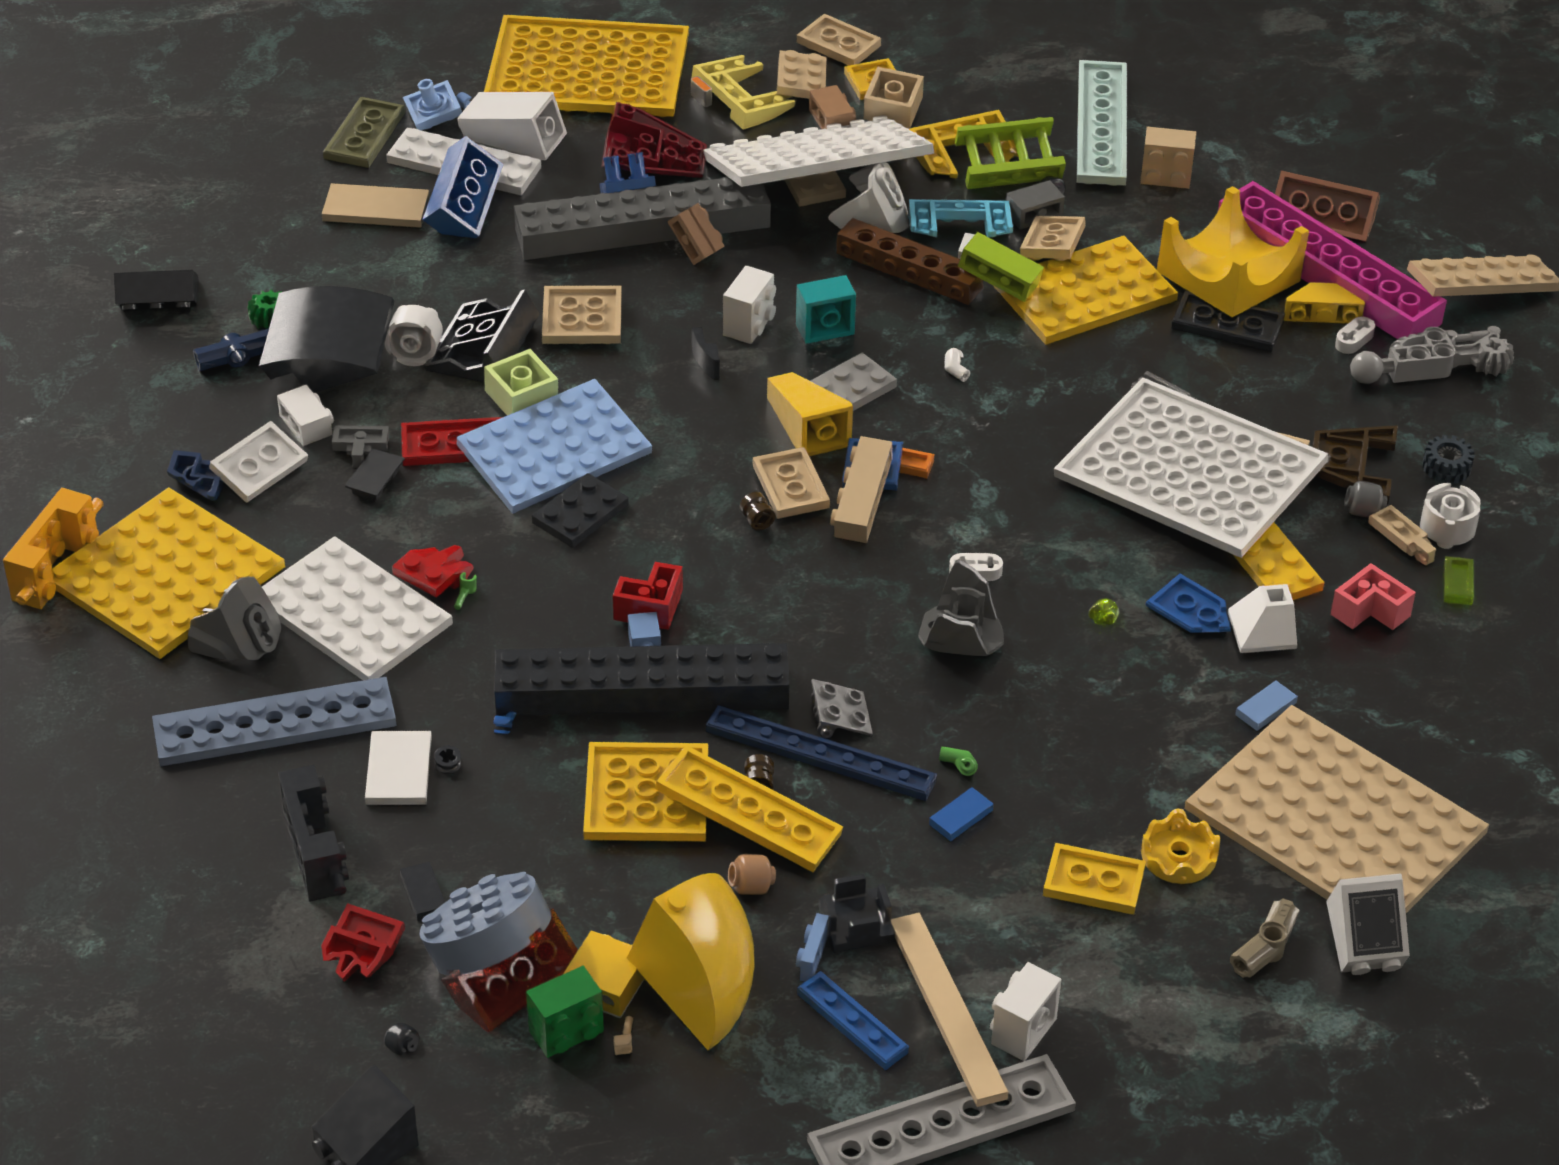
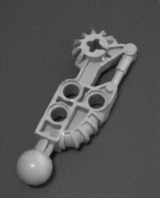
M1490 326L1485 331H1475L1467 334H1457L1453 330H1443L1439 327H1428L1424 332L1417 335L1409 334L1408 337H1401L1392 343L1388 358L1381 359L1377 354L1370 351H1363L1357 354L1350 364V370L1353 378L1363 384H1371L1377 381L1382 373H1389L1393 383L1445 378L1451 374L1453 368L1467 364H1473L1476 367V372H1484L1485 375L1493 374L1497 377L1499 373L1506 374L1513 364V345L1507 343V339H1499L1501 330L1497 326ZM1456 342H1475L1473 344L1455 345Z

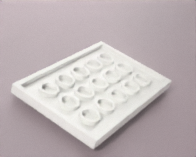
M335 536L262 586L276 609L282 624L362 680L380 678L453 624L452 615Z

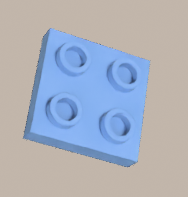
M423 79L418 83L420 91L403 97L416 129L420 131L430 129L445 121L453 120L462 113L448 80L433 85L431 79Z

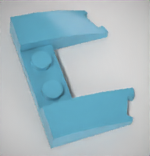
M909 199V225L911 232L937 237L936 219L943 222H951L953 220L977 222L983 220L985 232L989 238L1013 232L1009 201Z

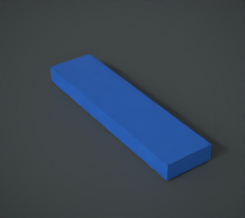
M819 971L797 987V995L884 1070H887L909 1053V1046L823 972Z

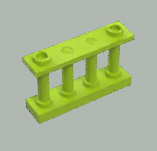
M1038 117L1029 120L958 127L955 145L967 146L972 165L967 169L965 179L967 189L1041 181L1046 176H1055L1062 179L1066 165L1064 156L1053 157L1047 137L1051 135L1054 122L1053 117ZM1037 137L1043 158L1030 160L1024 139ZM1014 140L1019 161L1005 162L1000 141ZM990 142L996 164L982 165L976 144Z

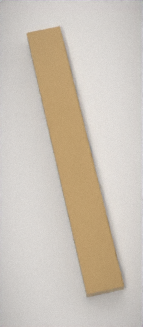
M920 913L891 919L895 939L976 1106L980 1107L1007 1100L1008 1090Z

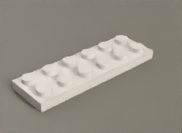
M407 127L387 153V163L439 175L448 148L460 139H453ZM479 145L504 164L495 189L522 196L541 169V160Z

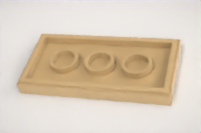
M331 183L322 211V221L422 227L423 217L430 197L429 190Z

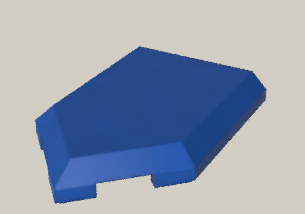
M1178 574L1145 603L1147 607L1190 633L1231 632L1225 600L1182 574Z

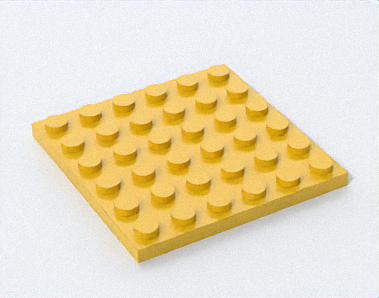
M168 487L96 537L91 544H86L53 567L52 574L57 592L161 659L188 639L190 623L195 616L204 614L202 611L204 608L215 609L218 607L224 590L228 589L234 580L248 576L255 577L258 583L262 585L285 568V562L279 555Z

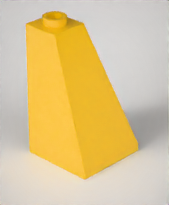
M793 372L768 378L767 399L795 448L805 447L808 455L813 456L848 447L849 438H852L853 405L851 402Z

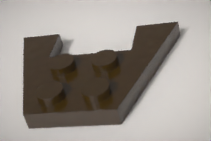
M1398 425L1315 431L1313 448L1328 453V462L1315 477L1346 489L1350 485L1353 486L1357 481L1380 485L1383 489V496H1387L1388 504L1392 479L1364 475L1368 447L1395 451Z

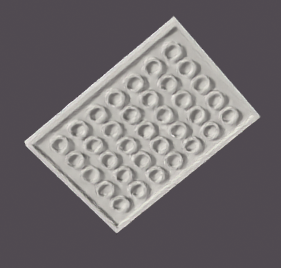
M887 116L873 117V121L852 120L850 125L846 126L835 123L827 125V129L818 130L817 127L804 129L803 133L795 134L794 131L782 132L780 137L772 138L770 135H763L757 137L756 141L748 142L747 139L735 140L733 145L725 146L724 143H716L710 145L709 149H703L706 161L743 187L934 154L933 143L910 131L909 128L903 127L902 124L887 119Z
M1142 378L1054 468V477L1242 558L1328 462V453Z

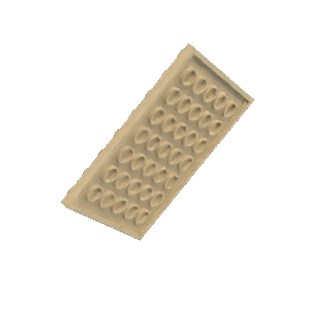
M1293 705L1288 707L1186 800L1184 808L1327 900L1341 879L1401 874L1406 913L1487 833L1489 827L1488 823Z

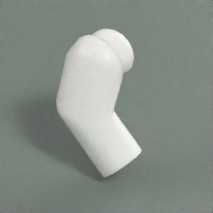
M951 348L945 354L944 368L947 372L965 382L970 376V371L960 365L963 353L957 348Z

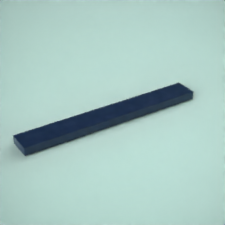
M717 705L706 724V732L923 801H927L937 781L936 773Z

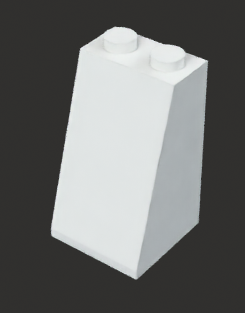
M479 92L457 118L464 137L467 136L477 143L540 160H547L567 134L553 92Z

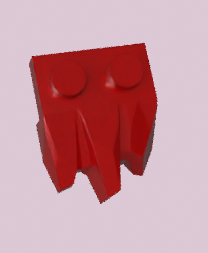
M453 545L441 551L435 547L410 550L392 566L393 575L438 597L449 586L453 589L460 586V574L465 572L467 579L474 567L473 564L467 561H460L464 556L462 547Z
M347 903L337 925H331L321 945L323 961L339 960L336 974L344 982L358 968L361 969V974L364 977L369 978L393 955L406 926L402 921Z

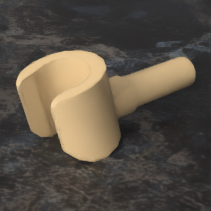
M631 1016L625 1018L623 1035L613 1036L615 1055L632 1053L631 1029L633 1018Z

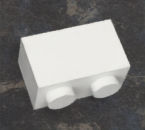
M307 385L277 395L280 417L303 446L332 435L331 424L334 422L332 413L328 408L325 409L318 394L313 393Z

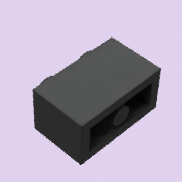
M1049 180L1007 193L1006 201H1009L1013 223L1019 229H1024L1032 225L1036 216H1063L1065 196Z

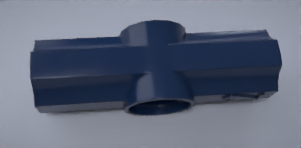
M269 329L240 336L237 333H229L219 343L194 349L193 354L199 372L226 364L232 367H241L251 357L262 355Z

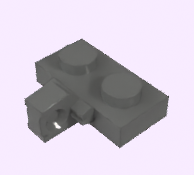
M335 425L332 449L333 451L347 452V455L352 456V467L359 468L365 460V455H368L372 449L387 451L389 426Z

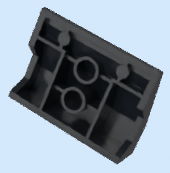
M525 289L520 291L512 305L501 307L488 298L464 303L442 336L435 355L428 359L424 367L426 371L483 382L485 381L484 367L517 354L540 313Z

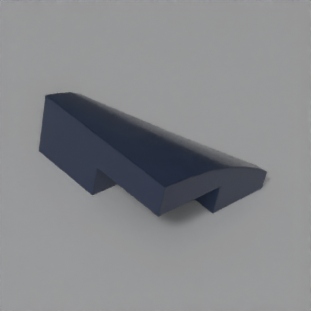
M174 450L167 470L168 476L213 501H216L225 485V482L209 469L210 461L202 460L201 453Z

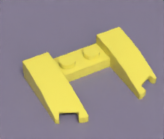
M744 55L693 65L691 78L698 76L712 88V92L731 109L730 118L743 130L772 120L795 105V100L787 101V98L792 96L779 95L777 91L752 97L744 90L738 82L763 70V64L758 61L755 64L745 65L743 63Z

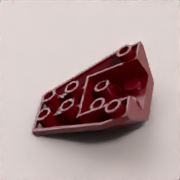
M616 101L606 135L603 158L619 156L621 174L631 175L627 154L635 153L636 157V153L643 152L645 172L648 176L702 178L705 166L703 149L707 148V144L639 108ZM602 160L601 168H605L604 160Z

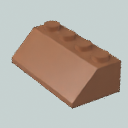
M1281 171L1275 195L1343 237L1365 242L1374 223L1380 201L1379 192Z

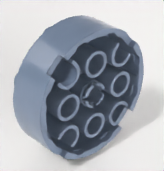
M526 872L496 877L495 874H490L483 877L477 885L471 888L463 887L453 891L448 901L422 919L423 925L419 935L438 972L450 975L453 972L452 970L459 969L463 975L497 964L531 943L529 937L536 930L543 932L551 920V911L533 876L526 874Z

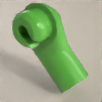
M941 747L939 761L954 763L960 773L966 776H971L977 771L978 764L969 751Z

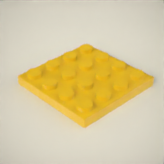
M589 742L583 830L584 840L706 841V816L655 790V785L659 777L686 745L708 756V743Z

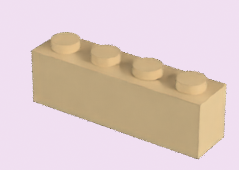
M860 436L858 446L852 447L850 456L852 465L851 467H846L844 473V483L846 484L844 488L839 489L837 504L839 506L838 509H833L830 525L834 526L836 538L867 543L892 462V442Z

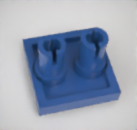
M643 152L636 153V157L635 153L627 154L631 177L626 180L621 178L619 156L603 158L607 180H604L605 183H599L601 193H614L656 186L655 177L648 176L645 172Z

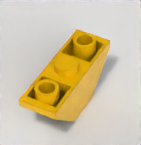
M1310 282L1286 298L1284 321L1350 323L1353 319L1363 316L1365 302L1337 283Z

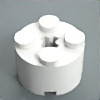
M403 305L398 307L391 319L386 335L385 348L388 353H392L397 357L398 362L407 366H421L428 359L432 358L435 355L443 332L436 310L419 305Z
M1451 483L1436 485L1428 491L1425 498L1420 528L1428 534L1430 539L1437 542L1439 547L1444 549L1466 543L1475 536L1480 514V498L1474 491L1460 485V489L1451 487Z

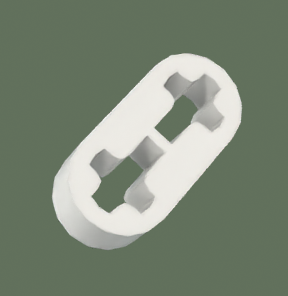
M1367 317L1353 319L1337 333L1336 349L1346 354L1359 350L1373 338L1375 330L1374 321Z
M959 553L953 555L950 559L949 573L955 561L960 559L975 568L987 581H995L1002 576L1003 561L995 554Z

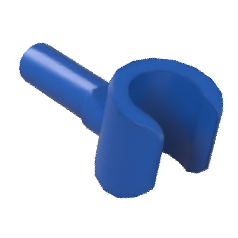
M509 712L506 716L496 715L494 717V724L511 728L516 713ZM494 730V733L508 734L510 732L505 730Z

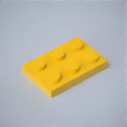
M1055 843L1043 889V896L1134 915L1146 861Z

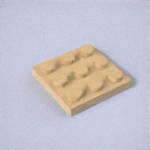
M544 286L542 344L621 343V286Z

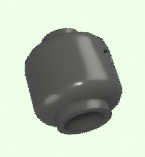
M1357 481L1353 486L1350 485L1346 491L1344 506L1348 507L1349 513L1353 516L1369 519L1370 515L1386 508L1387 496H1383V489L1380 485Z

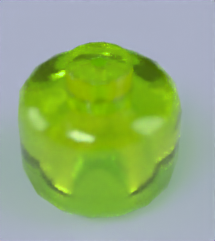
M1102 598L1092 605L1088 615L1091 619H1094L1096 624L1105 623L1111 625L1119 616V608L1112 600Z

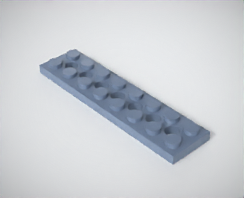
M387 677L152 716L160 766L397 726ZM359 704H367V705H369V706L366 707V708H357V707H356V706L359 705ZM330 709H339V710H340V711L337 712V713H328V712H327V711L330 710ZM301 714L310 715L307 718H298V716ZM271 719H280V720H281V721L278 722V723H269V722H268V721L271 720ZM242 724H251L248 728H239ZM212 729L222 730L221 732L215 734L209 733V731H211ZM183 734H192L189 738H179Z

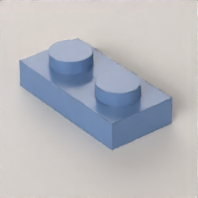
M816 913L813 925L808 924L804 935L806 946L805 949H799L796 959V967H800V981L806 982L816 974L828 937V915Z

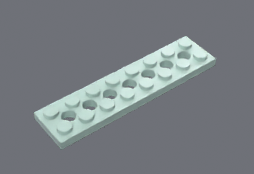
M1079 60L1076 183L1109 184L1112 186L1126 185L1127 63Z

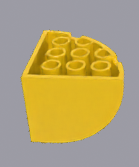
M707 873L691 878L653 899L627 959L637 968L640 974L704 1047L709 1050L731 1031L745 1007L751 990L754 973V944L745 911L729 884L721 875L716 873Z

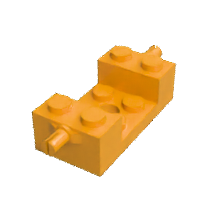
M61 487L3 559L12 601L20 605L42 609L48 600L54 597L56 585L54 584L52 565L58 557L62 556L65 549L76 552L86 544H91L99 536L95 518L96 514L104 506L101 499L94 498L92 501L89 495Z

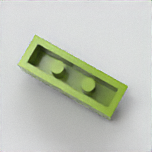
M979 232L963 248L958 267L1023 302L1028 299L1038 286L1044 267Z

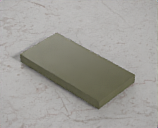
M360 97L324 149L323 158L369 168L406 113L405 106Z

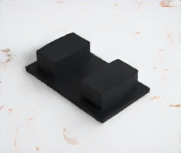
M372 449L346 483L345 488L351 489L354 495L377 501L383 493V488L398 473L399 467L405 458Z

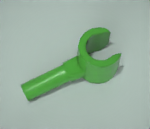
M466 573L460 574V594L454 605L455 609L460 610L466 596L476 591V575L472 579L466 580Z

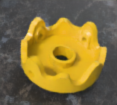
M1174 809L1165 819H1155L1150 822L1146 833L1143 834L1141 855L1143 861H1146L1148 870L1160 879L1178 884L1194 883L1204 879L1214 870L1218 859L1220 836L1213 834L1206 821L1193 823L1187 819L1183 809ZM1173 850H1174V851L1183 850V851H1185L1187 854H1185V855H1177V854L1173 853L1172 851H1173Z

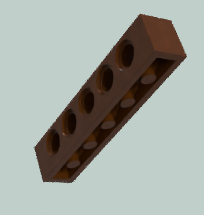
M852 218L837 233V254L969 305L983 290L984 280L958 267L960 259L855 218Z

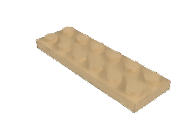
M1507 255L1506 257L1486 256L1485 258L1464 257V259L1443 258L1440 260L1422 259L1409 261L1407 270L1433 297L1559 291V278L1555 275L1554 271L1549 269L1535 255L1518 257Z

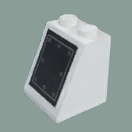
M1391 874L1339 880L1326 902L1341 972L1351 971L1353 975H1361L1370 972L1371 969L1382 968L1385 972L1400 969L1410 956L1402 875Z

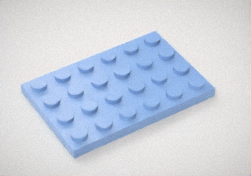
M592 379L457 437V446L464 452L465 456L512 514L563 492L587 473L598 477L652 453L650 442L596 379Z

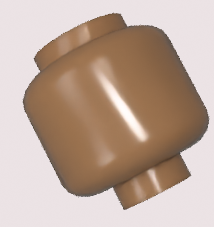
M739 855L729 865L728 881L738 894L763 895L768 891L770 885L775 883V867L770 865L768 858L764 855Z

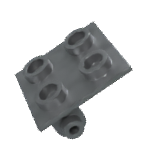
M815 679L811 680L813 688L811 700L814 703L815 720L819 722L817 730L823 738H830L836 728L872 736L873 732L863 691Z

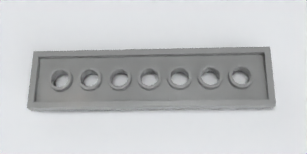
M1045 1054L998 1070L1008 1090L1007 1100L1010 1102L1009 1105L999 1106L991 1103L977 1107L965 1082H961L808 1133L807 1141L819 1165H916L1075 1111L1076 1103L1049 1056ZM1027 1088H1032L1039 1091L1040 1094L1029 1096L1023 1091ZM973 1108L979 1110L980 1114L969 1116L964 1113V1110ZM943 1118L949 1120L950 1124L939 1126L934 1123V1120ZM913 1128L919 1130L920 1134L908 1136L903 1131ZM883 1138L888 1140L890 1144L881 1147L875 1145L873 1141ZM853 1148L860 1153L857 1156L849 1157L843 1154V1151Z

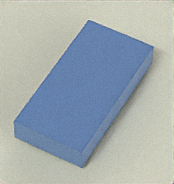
M1274 681L1237 707L1236 716L1258 731L1281 715L1288 707L1295 705L1298 696L1278 681Z

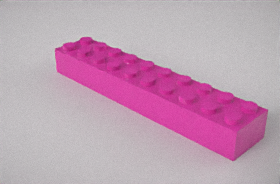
M1252 181L1238 189L1240 190V205L1245 221L1253 233L1265 243L1282 247L1292 238L1296 228L1303 226L1309 230L1301 279L1308 283H1337L1361 298L1365 302L1362 317L1370 318L1377 327L1396 339L1404 336L1408 337L1409 334L1417 335L1424 332L1428 327H1438L1442 324L1446 299L1441 296L1433 297L1420 283L1256 182ZM1223 199L1219 201L1218 211L1221 207Z

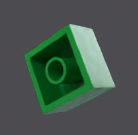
M584 965L526 991L529 1032L547 1058L557 1053H563L570 1047L585 1040H591L604 1032L602 991Z

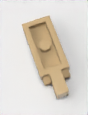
M1392 505L1369 516L1368 523L1410 556L1415 555L1416 560L1424 565L1434 562L1436 548L1428 540V534Z

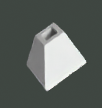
M1287 584L1259 586L1228 609V615L1240 653L1297 649L1294 602Z

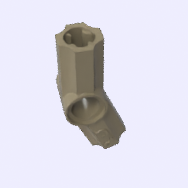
M1283 898L1280 901H1274L1265 922L1260 926L1259 933L1231 955L1230 963L1233 965L1235 972L1242 978L1252 977L1269 962H1277L1283 957L1285 945L1299 915V909L1292 901Z

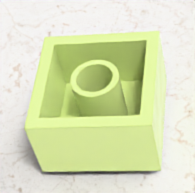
M531 349L484 367L485 391L507 416L558 394V378Z

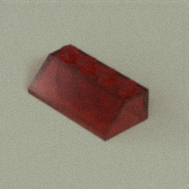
M549 908L551 920L543 932L536 930L529 937L531 943L516 954L476 972L462 975L459 969L453 970L450 975L441 979L457 1007L485 1031H492L527 1005L526 991L563 975L576 955L578 949L553 908Z

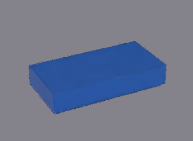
M971 787L932 815L929 819V825L949 841H952L992 812L994 804Z

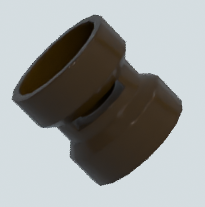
M749 493L740 502V509L744 516L747 517V521L752 529L764 530L773 524L776 514L771 506L768 505L762 493Z
M762 754L748 757L744 767L745 776L773 790V760Z

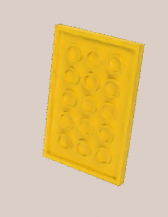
M1125 236L1075 251L1071 259L1063 261L1050 259L1038 263L1044 267L1038 286L1025 302L995 287L1045 345L1177 301L1178 292Z

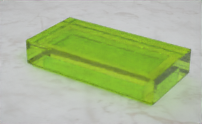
M1445 556L1444 602L1472 605L1474 600L1473 559Z

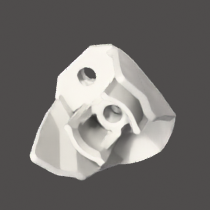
M887 162L876 163L851 174L849 177L850 181L862 194L833 211L828 217L840 229L852 218L891 233H899L909 227L907 206L893 170Z

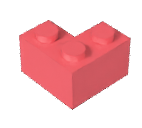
M1370 563L1335 590L1330 615L1351 629H1354L1369 616H1372L1394 630L1411 617L1416 592Z

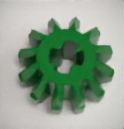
M272 289L269 292L261 290L260 295L254 294L252 295V300L248 301L249 320L251 324L256 325L257 329H269L278 295L282 291L275 293Z

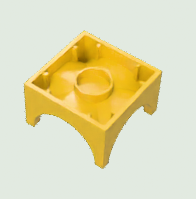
M1233 186L1226 189L1221 207L1211 223L1201 233L1191 239H1183L1179 231V221L1172 217L1164 220L1157 271L1231 317L1300 282L1309 230L1303 226L1296 228L1292 238L1282 247L1265 243L1253 233L1245 221L1240 205V190Z

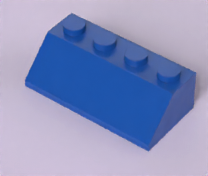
M467 136L460 139L447 150L423 221L441 234L469 238L479 237L504 164Z

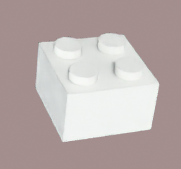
M749 266L743 268L723 295V336L752 344L755 338L762 334L766 323L773 319L776 312V306L773 305V298L776 293L774 274Z
M1029 962L1026 963L1020 972L1016 971L1012 975L1004 993L999 992L993 1001L994 1018L990 1024V1029L992 1030L991 1044L1025 1061L1057 1019L1061 978Z

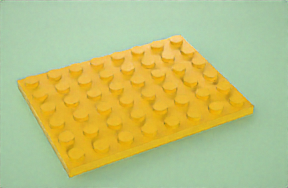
M503 15L484 92H553L559 110L613 114L617 101L623 104H630L653 116L674 117L689 36V26Z

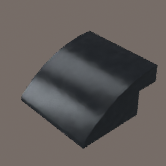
M315 286L281 292L277 298L259 366L270 380L293 373L303 386L307 385L313 393L377 374L395 301L392 297L384 294L338 286Z

